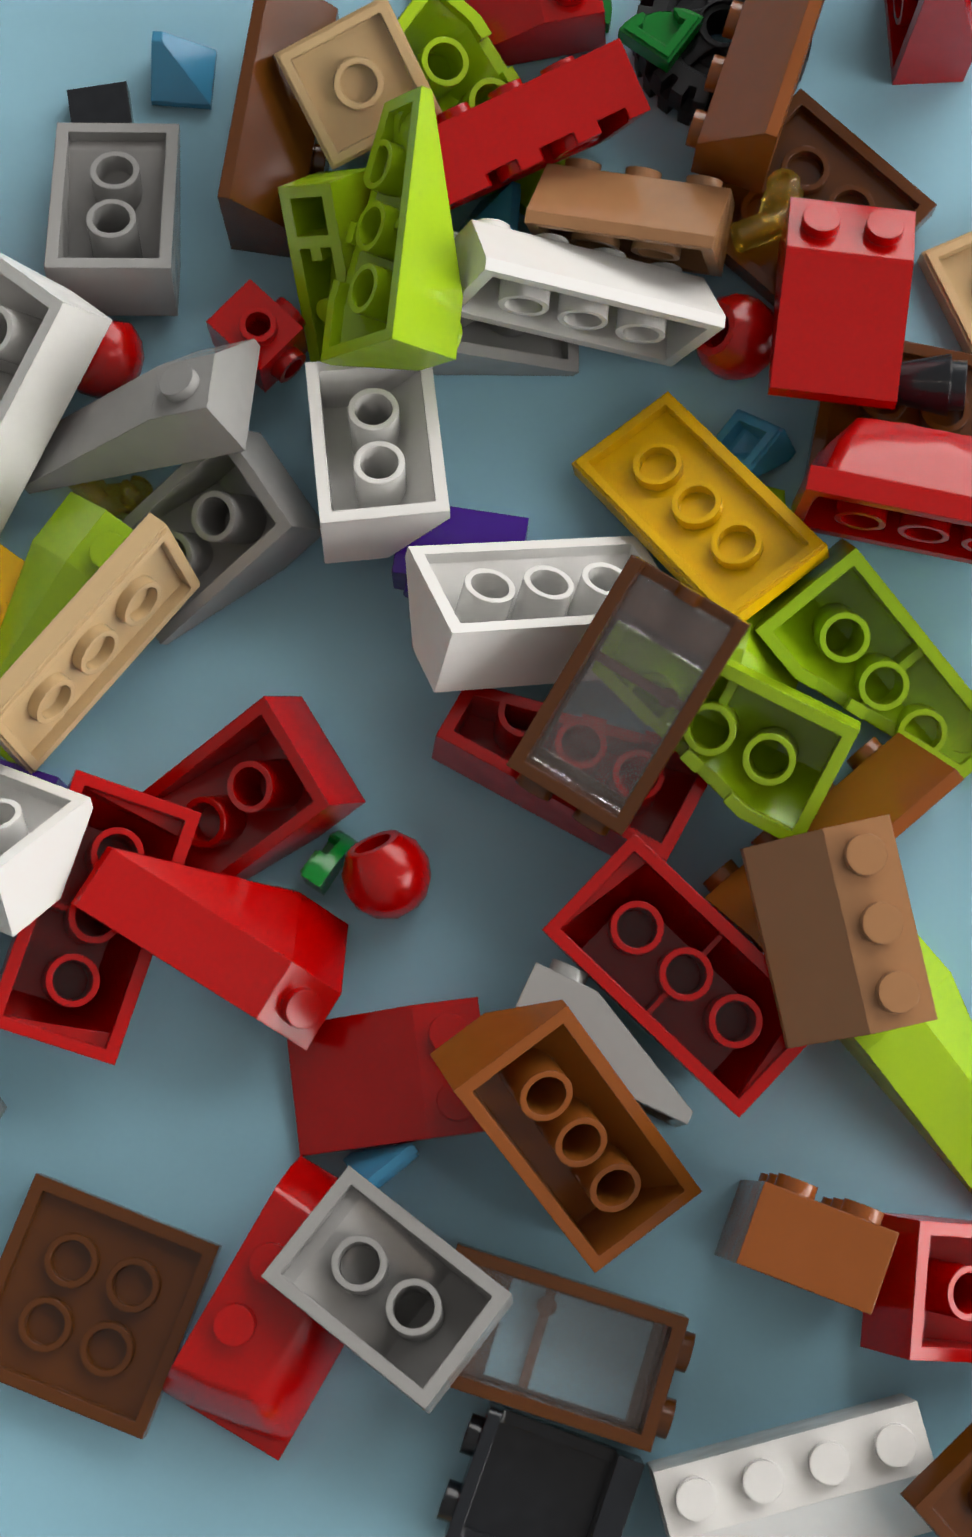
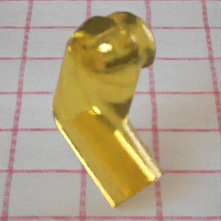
M778 169L772 172L767 178V189L764 191L759 213L731 223V238L735 248L740 253L781 238L790 197L803 198L804 191L800 187V178L793 170Z
M132 475L130 481L124 479L121 483L106 484L102 479L68 486L73 493L106 509L119 520H123L153 492L151 483L139 475Z

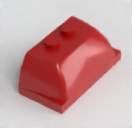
M857 418L817 454L792 502L791 511L815 533L972 564V436L920 427L910 423Z
M76 769L67 789L90 797L93 810L61 899L37 917L30 925L12 937L0 971V1029L115 1065L153 955L72 905L71 902L108 846L184 865L202 813Z
M635 833L542 929L567 957L583 972L587 973L589 978L738 1118L806 1047H785L765 955Z
M300 1156L290 1166L275 1187L172 1364L163 1385V1391L278 1461L344 1347L339 1340L261 1277L339 1178L303 1156Z

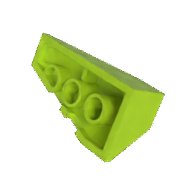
M411 0L397 18L442 112L463 102H468L470 108L489 100L487 95L491 91L520 78L513 66L509 68L506 66L489 39L492 33L481 15L464 0ZM562 160L556 164L565 166V160ZM544 169L516 181L521 184L520 213L524 216Z
M421 85L384 103L363 176L365 186L371 190L368 203L358 223L350 222L345 242L355 245L345 283L334 280L328 298L320 361L322 363L336 366L420 371L456 360L457 348L462 338V324L460 320L463 293L432 89Z
M72 491L32 540L0 627V678L133 531L132 528L106 509ZM0 745V756L9 762L17 764Z
M620 620L617 621L601 649V652L663 689L673 688L678 693V698L684 702L703 672L700 668ZM730 660L675 751L680 755L679 758L694 773L697 772L723 799V803L738 818L782 839L808 831L860 732L861 722L792 687ZM595 661L592 671L647 726H651L663 738L679 710L674 707L665 708L661 706L656 696Z

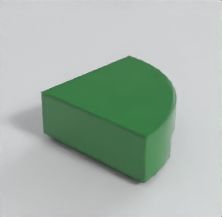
M674 7V11H658L646 15L642 12L631 17L620 27L618 38H620L622 44L668 73L701 29L704 17L691 10Z
M341 830L332 832L322 851L315 850L300 870L304 882L322 895H325L343 868L348 850L358 841Z

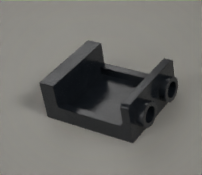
M490 1401L484 1417L472 1413L459 1451L462 1454L471 1456L462 1483L449 1479L436 1519L448 1523L444 1537H621L645 1464L638 1455Z

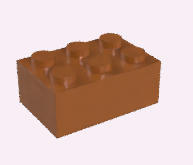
M760 1173L758 1181L740 1180L714 1255L872 1315L899 1236V1232L880 1226L885 1213L846 1198L841 1200L835 1197L830 1199L823 1196L821 1202L815 1201L818 1187L782 1173H778V1175Z

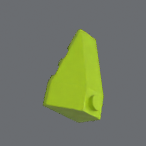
M841 538L828 549L829 558L779 595L753 629L796 680L818 691L848 712L867 721L889 736L893 737L899 732L955 768L965 778L972 772V691L860 551Z
M918 935L938 1019L875 1034L841 1039L839 1041L972 1194V1020L951 972Z

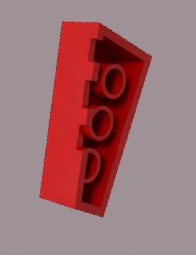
M620 38L576 59L573 55L563 58L541 70L540 76L525 83L522 82L521 78L508 82L491 91L487 95L489 100L470 108L468 102H463L436 116L450 211L503 188L512 181L516 182L545 169L547 163L556 164L609 140L651 110Z
M492 688L461 691L435 736L432 759L610 856L635 833L667 862L708 785L697 772L694 773L679 758L680 755L676 751L672 754L628 829L622 835L610 829L605 837L591 831L572 817L576 807L555 794L548 802L520 787L515 782L520 773L506 765L543 702ZM563 712L543 747L627 797L661 742L662 737L658 733L648 730L643 734L607 724L608 719L583 713L581 717Z

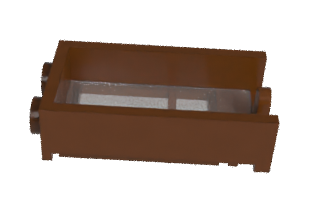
M631 555L506 764L520 773L515 782L529 793L544 801L549 802L555 794L576 807V810L572 817L599 835L606 837L610 829L622 835L633 821V818L751 624L638 556Z
M460 1242L457 1243L456 1250L512 1294L513 1304L450 1388L650 1453L655 1436L662 1439L667 1438L677 1402L676 1399L667 1397L674 1370L685 1373L695 1343L696 1334L686 1331L689 1322L688 1317L675 1311L499 1256Z

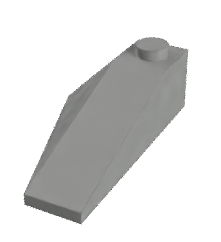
M255 339L200 350L164 363L61 419L24 489L31 494L246 451L260 353L259 343Z

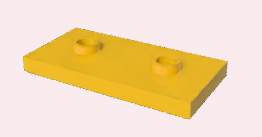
M668 391L571 463L575 476L678 581L745 621L829 558L828 545Z

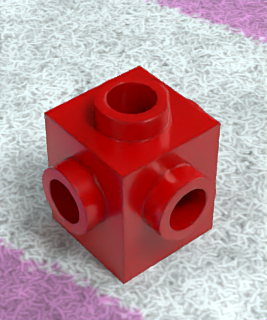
M251 279L206 321L215 347L255 339L259 343L260 353L255 384L265 393L277 381L280 383L289 381L297 374L306 360L305 354L308 352L303 328L306 322L302 315L285 298L279 297L274 301Z

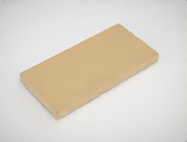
M149 513L0 678V745L17 764L30 774L36 772L200 587L199 579L169 527L152 513Z

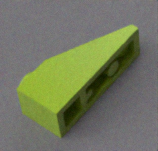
M366 168L316 172L278 187L301 315L306 322L304 331L310 362L321 361L327 303L333 281L338 280L345 283L355 245L345 242L350 222L358 223L363 210L367 206L371 192L363 181Z

